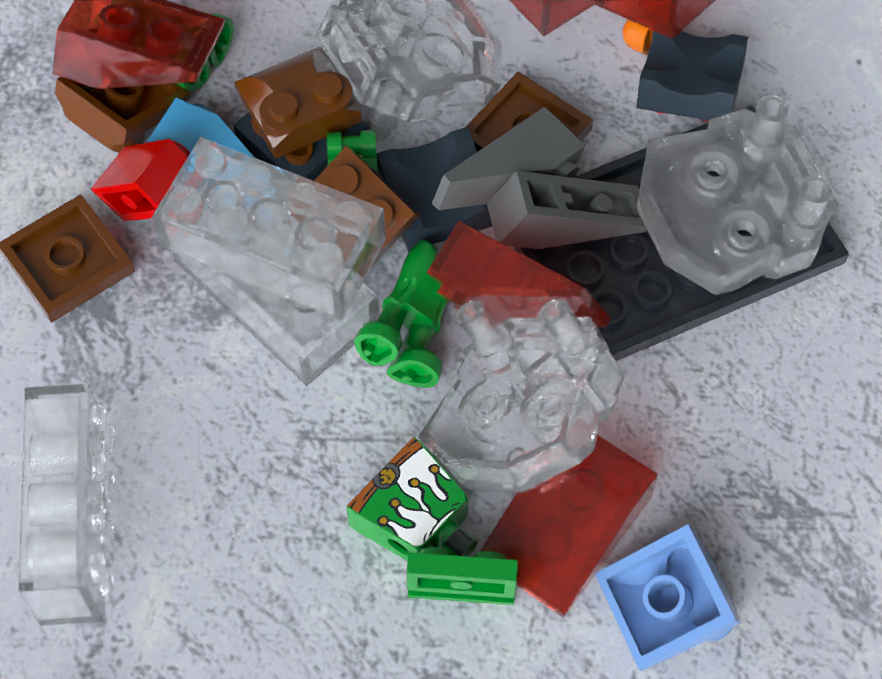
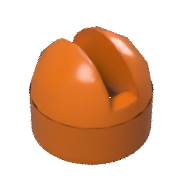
M637 15L627 20L622 28V38L625 44L634 51L648 55L655 24L660 22V20L647 15Z

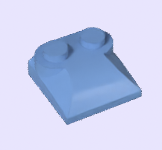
M689 524L595 573L640 671L664 662L705 641L713 642L723 639L731 632L733 627L741 623L735 604L709 552L694 528Z

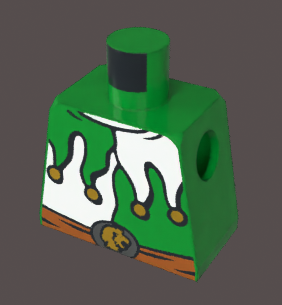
M415 437L346 506L348 524L351 528L406 561L408 559V552L420 553L422 549L429 547L444 548L451 551L454 556L469 557L478 544V540L460 526L468 515V498L466 494Z

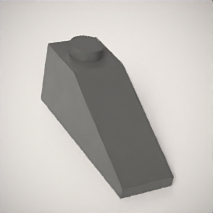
M543 107L445 173L432 204L438 210L487 204L516 171L574 178L579 172L580 167L576 164L585 145L546 107Z
M516 171L487 202L497 245L543 249L642 233L650 228L640 190L636 185Z

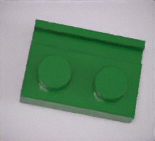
M437 547L424 548L420 553L408 552L406 571L407 597L514 605L518 560L506 559L504 554L492 551L478 552L474 554V557L454 556L451 551Z

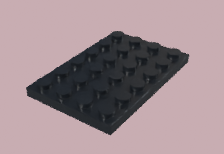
M753 105L734 112L730 124L711 121L574 177L638 186L650 224V228L646 232L543 249L514 247L585 375L843 265L849 256L847 249Z

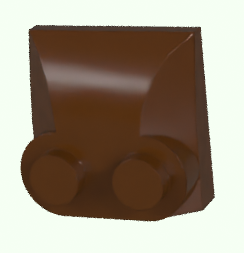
M123 44L57 78L55 95L63 108L65 117L102 145L118 153L126 146L144 143L146 131L160 123L175 98L188 102L191 95L189 91L178 86L172 79Z
M321 47L312 49L234 82L239 96L275 159L327 137V132H339L362 122V113L353 98L350 81L344 75L337 72Z

